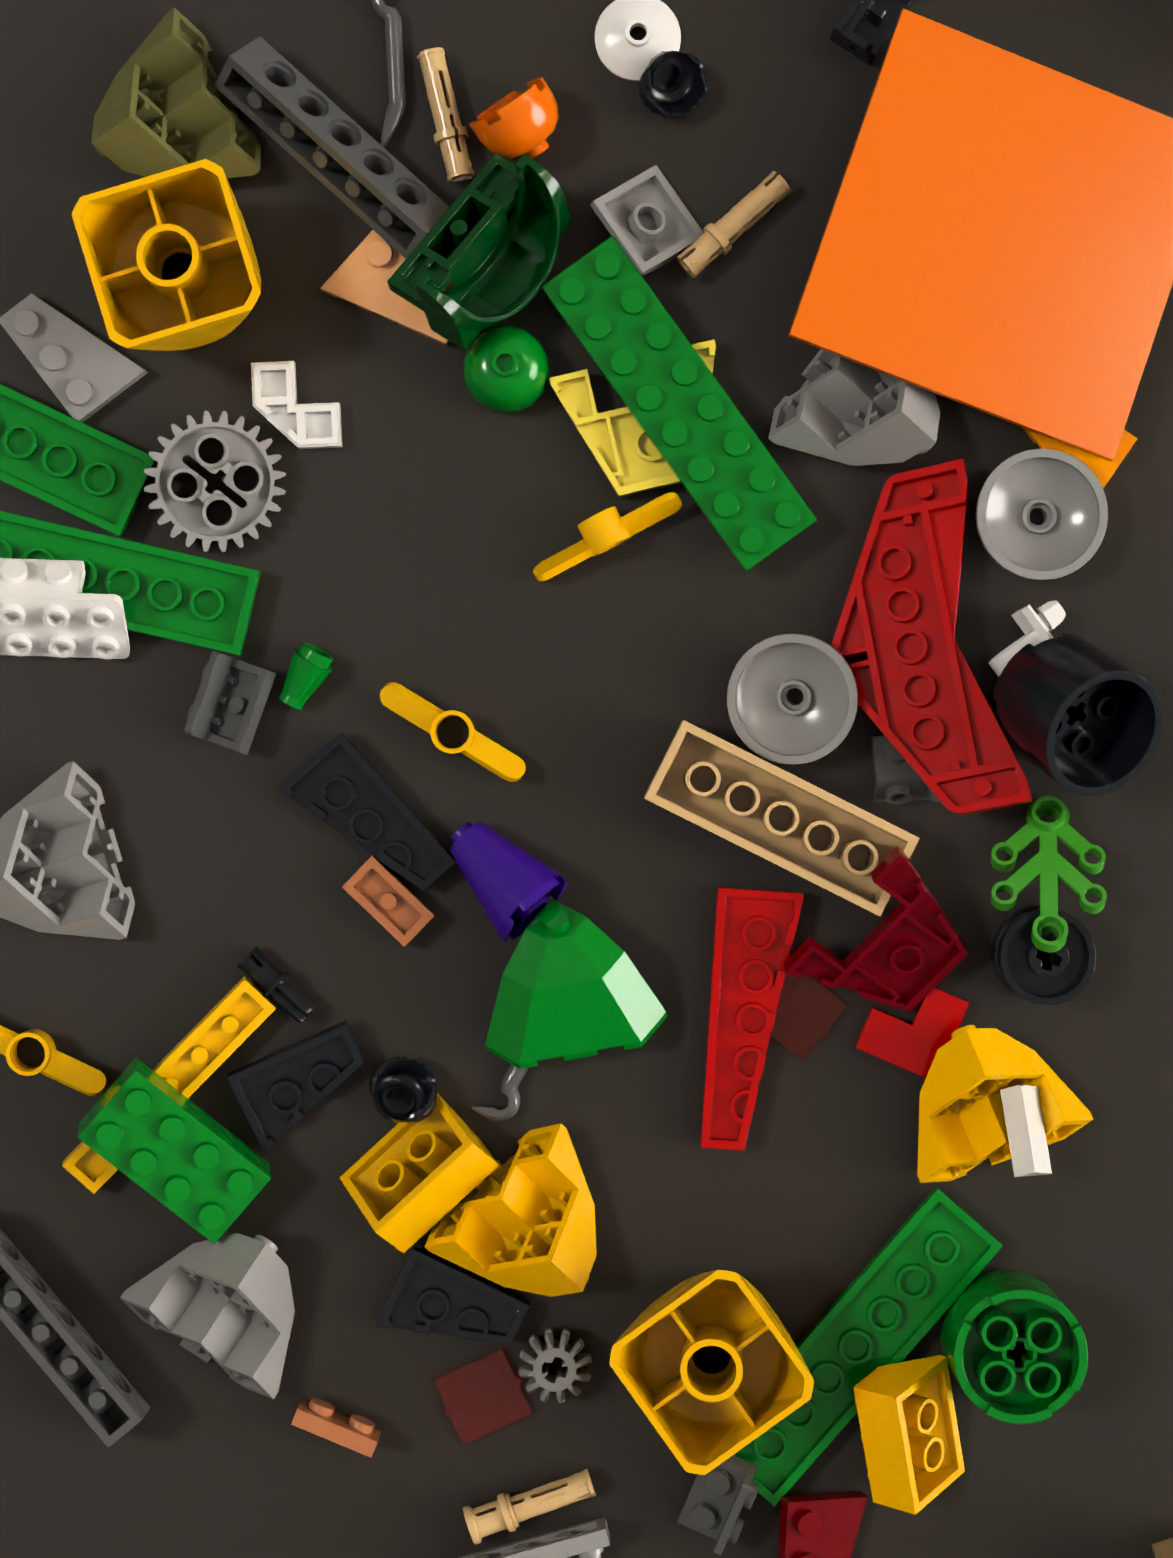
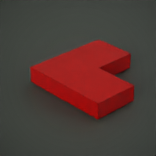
M934 988L920 1002L911 1024L871 1007L854 1047L926 1078L937 1050L952 1039L951 1034L959 1029L969 1002Z

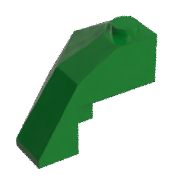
M551 899L525 929L502 974L485 1047L487 1051L519 1069L538 1066L537 1061L563 1057L564 1061L596 1056L598 1055L597 1050L623 1046L624 1050L640 1048L667 1018V1012L625 951L586 916Z

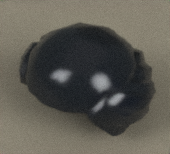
M674 50L662 51L650 60L640 77L639 96L644 105L653 113L660 114L665 118L672 117L675 119L678 116L684 117L687 112L692 113L696 107L702 104L703 99H705L708 93L705 67L696 56Z
M405 1056L389 1058L372 1073L369 1081V1091L373 1097L375 1109L383 1118L394 1123L419 1122L429 1117L437 1100L436 1078L431 1075L432 1071L428 1070L424 1064H418L416 1059L410 1060Z

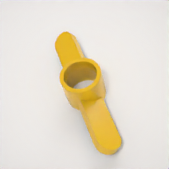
M675 492L663 494L622 517L616 506L593 515L577 525L583 539L537 564L533 569L534 576L538 581L549 580L592 556H598L618 546L633 535L679 511L682 507L679 495Z
M396 682L387 683L380 691V700L385 707L429 733L434 745L442 752L449 754L462 753L508 782L520 780L525 773L526 766L524 761L476 731L472 720L466 714L456 710L443 711ZM450 716H457L463 719L469 729L468 739L458 748H448L438 739L437 729L443 719Z
M0 1025V1054L6 1056L9 1067L17 1074L32 1076L40 1073L88 1096H97L104 1091L106 1086L105 1075L100 1070L57 1051L54 1040L48 1033L39 1029H31L18 1034ZM32 1037L42 1044L45 1058L39 1067H28L19 1059L17 1049L19 1042L23 1038Z

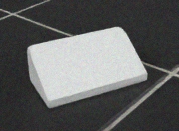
M1016 1085L1001 1089L1000 1093L1014 1177L1052 1174L1038 1087Z

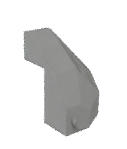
M820 349L801 374L807 379L802 387L790 396L785 395L774 409L768 437L774 444L851 466L903 463L918 453L923 454L933 447L937 441L941 413L935 393Z
M74 761L66 763L0 818V918L37 932L115 940L125 939L128 935L135 907L133 893L130 886L126 888L123 886L116 863L123 860L114 830H106L100 805L105 804L101 787Z
M239 1233L221 1236L215 1244L209 1240L193 1243L126 1289L121 1295L120 1299L142 1321L156 1330L160 1329L183 1338L179 1345L204 1362L208 1363L212 1357L230 1376V1379L242 1387L274 1399L278 1394L295 1308L288 1266L276 1254L278 1247L266 1237L256 1235L255 1238H251Z

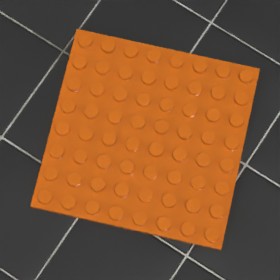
M903 8L894 29L788 336L1107 461H1113L1173 284V118Z

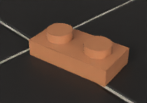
M373 855L342 886L352 898L404 947L435 916L421 900Z
M311 1398L310 1401L301 1399L291 1425L372 1458L381 1434L380 1430L374 1428V1422L360 1415L352 1414L349 1418L334 1412L335 1407L332 1404L319 1398Z

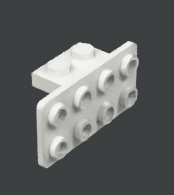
M0 558V655L125 659L130 654V642L123 600L116 594L82 593L86 574L84 561Z

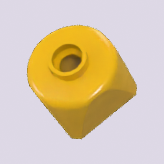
M203 159L82 196L72 211L71 215L109 339L118 345L129 349L177 351L192 349L215 342L231 333L251 312L261 294L260 269L248 229L223 168L212 161ZM178 253L192 256L191 264L182 276L172 280L163 279L162 269L169 257Z
M728 1270L705 1272L688 1278L674 1286L649 1305L613 1344L610 1354L609 1365L684 1470L692 1474H708L808 1402L812 1397L814 1379L787 1329L763 1295L740 1274ZM705 1346H717L726 1350L731 1355L729 1364L722 1371L706 1373L695 1365L693 1353Z

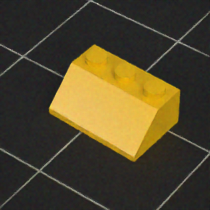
M438 1093L436 1105L429 1117L419 1122L398 1123L339 1177L375 1233L403 1254L499 1166L481 1139Z
M942 1355L879 1366L853 1387L868 1479L874 1503L916 1515L965 1472L947 1357Z

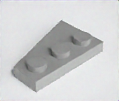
M32 293L0 317L2 327L73 419L82 423L148 373Z

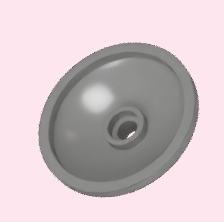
M1031 449L1006 459L992 471L984 482L976 506L978 534L990 557L1008 572L1030 580L1057 579L1081 568L1097 552L1105 536L1108 523L1107 500L1103 487L1096 475L1076 457L1053 449ZM1032 510L1042 512L1044 521L1041 525H1035L1030 521Z
M779 634L754 645L738 661L728 684L727 708L736 733L756 754L781 764H804L826 756L836 749L848 735L857 714L858 689L854 674L847 661L831 645L806 634ZM797 688L802 691L803 701L796 704L790 701L788 697L790 689Z

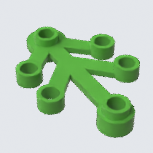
M1043 796L1033 801L1026 812L1027 824L1006 842L997 843L992 848L990 858L992 867L997 871H1011L1016 866L1018 853L1039 838V852L1006 881L997 882L992 887L990 901L997 910L1009 911L1015 907L1018 894L1039 877L1040 916L1033 923L1031 939L1036 948L1047 953L1057 952L1064 947L1069 930L1067 922L1058 915V878L1080 897L1079 905L1086 913L1097 914L1101 912L1107 900V892L1101 885L1091 883L1057 852L1058 839L1079 856V868L1084 873L1090 875L1100 873L1106 861V853L1100 846L1088 842L1069 825L1070 813L1068 808L1060 799L1053 796ZM1050 816L1055 822L1047 823L1040 820V818ZM999 853H1007L1011 856V859L1001 861L996 856ZM1093 855L1100 861L1096 864H1091L1085 860V857ZM999 892H1007L1012 898L1001 900L996 895ZM1094 894L1097 895L1101 901H1099L1098 903H1090L1089 901H1087L1085 897L1087 895ZM1049 932L1054 934L1057 939L1055 941H1047L1041 935Z

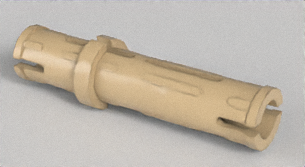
M440 47L426 49L417 55V59L422 70L437 132L433 135L436 146L441 148L447 181L449 183L463 182L475 176L466 145V140L469 137L468 131L461 124L444 49Z
M772 171L714 224L709 223L703 228L704 233L676 257L686 273L690 274L692 278H696L719 255L729 253L732 250V244L744 232L749 230L772 207L791 193V188L780 174L778 175L776 171Z

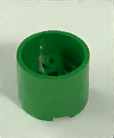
M995 1270L980 1274L943 1314L940 1328V1342L943 1355L947 1357L948 1366L965 1394L985 1414L1008 1423H1035L1052 1417V1413L1065 1405L1076 1391L1079 1392L1088 1368V1347L1084 1332L1071 1311L1039 1279L1014 1270ZM1016 1342H1020L1025 1350L1018 1351L1017 1358H1012L1007 1350H1014Z

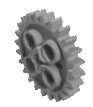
M204 411L202 424L197 425L193 417L187 415V429L182 430L179 426L172 423L170 427L175 437L172 440L162 436L157 438L165 448L162 453L149 451L148 455L157 461L158 464L157 468L144 469L145 474L155 477V483L145 486L144 491L157 493L158 498L152 501L148 507L149 509H163L164 513L157 521L159 525L172 521L174 526L171 529L170 537L174 538L182 531L187 533L185 539V546L190 547L196 538H199L202 541L204 552L209 550L212 541H217L221 552H226L228 539H233L236 545L242 548V534L247 532L257 540L259 535L255 525L259 522L264 526L271 527L272 524L265 516L267 510L280 512L281 510L271 500L273 496L284 495L286 492L282 488L274 486V480L286 476L285 472L273 470L272 464L279 461L282 457L280 454L267 455L266 450L273 441L271 438L261 442L256 440L260 430L258 425L251 428L248 432L243 430L245 418L243 416H240L233 425L228 424L226 411H222L218 422H212L210 413ZM207 438H215L222 444L223 455L216 463H206L199 456V446ZM186 455L190 456L210 473L216 474L221 470L225 474L222 482L246 501V506L243 508L239 507L217 489L208 493L205 490L208 482L183 462V457ZM244 465L252 467L258 476L256 485L247 491L238 489L233 481L235 471ZM181 472L192 474L196 480L194 493L185 498L175 495L171 488L174 476ZM215 500H224L231 509L229 519L220 525L211 523L206 515L208 505Z

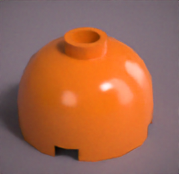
M541 76L527 82L526 84L529 89L525 92L512 91L477 116L478 120L470 122L469 125L487 150L503 158L512 159L526 154L533 159L549 148L546 139L556 129L559 118L558 106L552 91Z

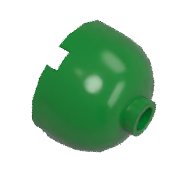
M496 326L481 333L468 347L463 362L464 381L472 398L485 409L500 413H519L533 406L543 395L549 378L548 356L541 342L528 331L514 326Z

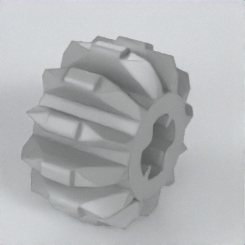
M546 1328L545 1342L533 1334L529 1338V1343L534 1350L521 1349L520 1358L527 1362V1364L519 1367V1376L524 1378L532 1377L526 1384V1390L529 1393L535 1391L540 1386L542 1387L540 1400L543 1402H547L551 1391L556 1392L559 1403H564L566 1388L572 1394L578 1396L581 1393V1387L576 1380L582 1382L590 1380L591 1373L583 1367L592 1362L591 1354L579 1353L584 1347V1340L582 1338L574 1340L571 1344L568 1343L570 1338L569 1329L564 1328L560 1339H554L552 1328ZM555 1357L561 1358L562 1367H558L556 1373L549 1372L548 1363H552Z

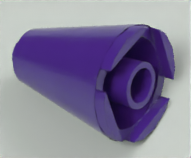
M467 822L451 837V841L454 844L450 849V853L498 936L504 942H507L508 937L513 940L523 934L527 926L548 904L549 898L552 896L558 901L568 886V881L561 874L482 822L474 825Z

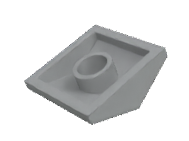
M657 165L595 199L590 204L641 276L668 264L704 233Z

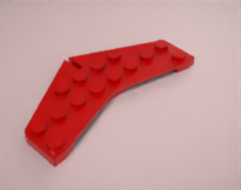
M963 459L898 473L891 476L884 483L831 644L844 659L867 654L868 660L848 664L857 684L858 705L949 811L958 815H967L1032 802L1028 779L955 640L969 481Z

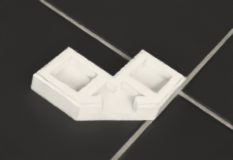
M295 361L251 363L253 407L299 449L342 447L341 404L339 402L297 404Z

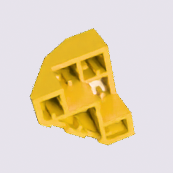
M967 1025L955 1030L951 1034L952 1039L937 1050L920 1091L917 1176L920 1183L952 1181L966 1176L968 1171L989 1158L991 1166L1011 1159L1000 1093L1001 1089L1016 1085L1038 1087L1048 1145L1066 1139L1094 1119L1087 1107L1035 1050L996 1028H976L975 1025Z
M560 1123L532 1129L517 1141L519 1147L514 1155L504 1164L496 1160L499 1166L473 1192L433 1226L424 1247L429 1252L506 1288L549 1297L583 1292L597 1256L595 1204L567 1128Z

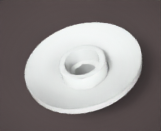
M615 0L602 12L596 25L595 47L601 62L612 74L624 80L640 82L641 75L653 57L662 51L674 50L679 52L681 31L678 20L672 10L661 0ZM634 27H641L646 31V36L642 40H635L630 36V31Z

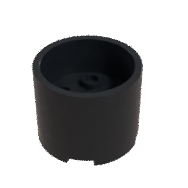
M1059 633L1058 637L1045 640L1035 646L1030 643L1024 646L1004 667L993 692L992 699L996 701V719L1011 748L1063 788L1074 794L1097 796L1122 787L1145 767L1160 739L1163 725V710L1155 688L1145 678L1087 640L1074 634Z

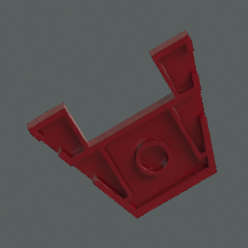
M897 846L871 873L872 880L876 885L900 901L896 908L844 960L809 936L784 962L787 974L800 978L801 975L819 980L820 985L833 989L840 986L858 992L859 997L911 1012L969 954L966 944L904 851Z

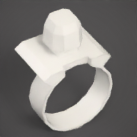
M1056 600L1049 601L1035 610L1029 604L1011 615L1025 635L988 662L998 677L1011 658L1029 643L1035 646L1053 638L1049 631L1058 626L1066 616L1059 602Z

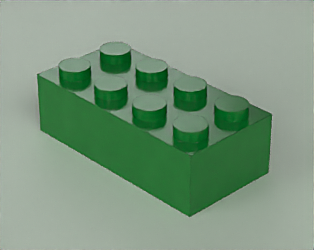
M135 1058L79 1122L78 1139L213 1244L218 1241L271 1180L269 1162L138 1058Z

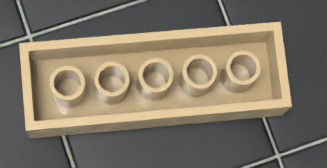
M685 720L681 721L643 797L880 917L891 895L873 882L871 873L897 846L910 859L920 839Z

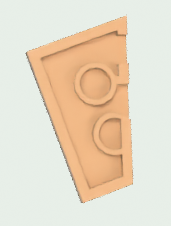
M374 230L367 235L320 288L322 292L348 301L363 310L380 315L447 346L450 341L431 330L423 310L390 290L387 281L405 261V258Z

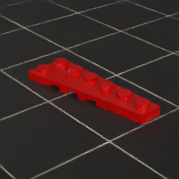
M717 887L701 1148L745 1150L759 1082L762 1077L780 993L786 976L784 962L789 958L804 897L802 892Z

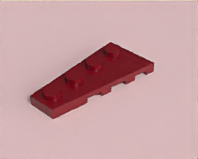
M862 1491L781 1496L778 1558H850L868 1496Z

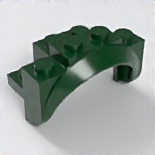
M495 154L388 279L387 283L390 290L423 310L432 331L465 351L483 329L490 326L495 327L500 321L523 309L537 295L547 280L556 258L560 236L572 223L561 186L543 166L526 154H523L516 164ZM515 205L512 216L508 223L506 214Z

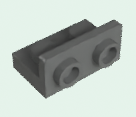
M733 1455L708 1474H697L677 1523L717 1540L713 1553L721 1556L727 1542L734 1545L737 1542L745 1521L738 1517L742 1507L750 1510L760 1487V1485L753 1483L758 1466Z

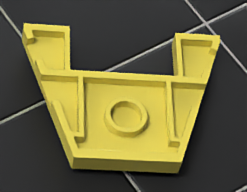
M715 340L692 344V347L713 374L716 350ZM587 369L549 378L551 388L618 497L681 483L626 407L602 413L597 412Z

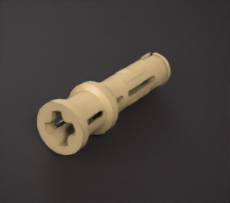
M585 1469L566 1478L511 1497L509 1493L498 1494L495 1501L472 1508L470 1505L463 1507V1513L473 1543L477 1545L482 1542L483 1537L505 1529L509 1532L516 1531V1528L520 1527L519 1522L571 1503L594 1497L596 1493L588 1469Z

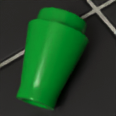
M303 642L300 649H295L279 699L295 709L302 710L306 701L333 671L330 665L334 658L319 647Z

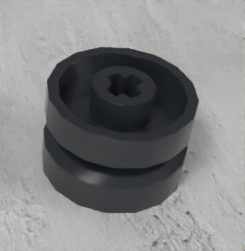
M1031 906L1015 911L1000 924L993 937L991 959L997 977L1008 990L1032 1003L1055 1005L1069 1001L1086 988L1095 972L1097 952L1090 932L1079 919L1062 910H1058V915L1064 918L1069 929L1066 944L1059 951L1048 953L1044 961L1036 958V953L1039 949L1036 948L1031 939L1033 923L1040 916V906ZM1049 932L1041 935L1047 941H1055L1057 939L1054 934Z

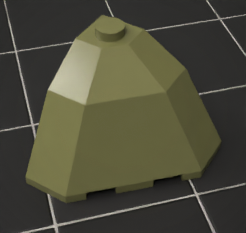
M173 7L115 75L94 115L91 144L94 145L96 151L103 158L110 159L122 171L144 177L203 159L212 161L222 167L227 178L254 176L260 172L261 142L255 130L248 128L240 120L235 111L237 106L214 86L218 77L208 59V54L213 50L205 35Z

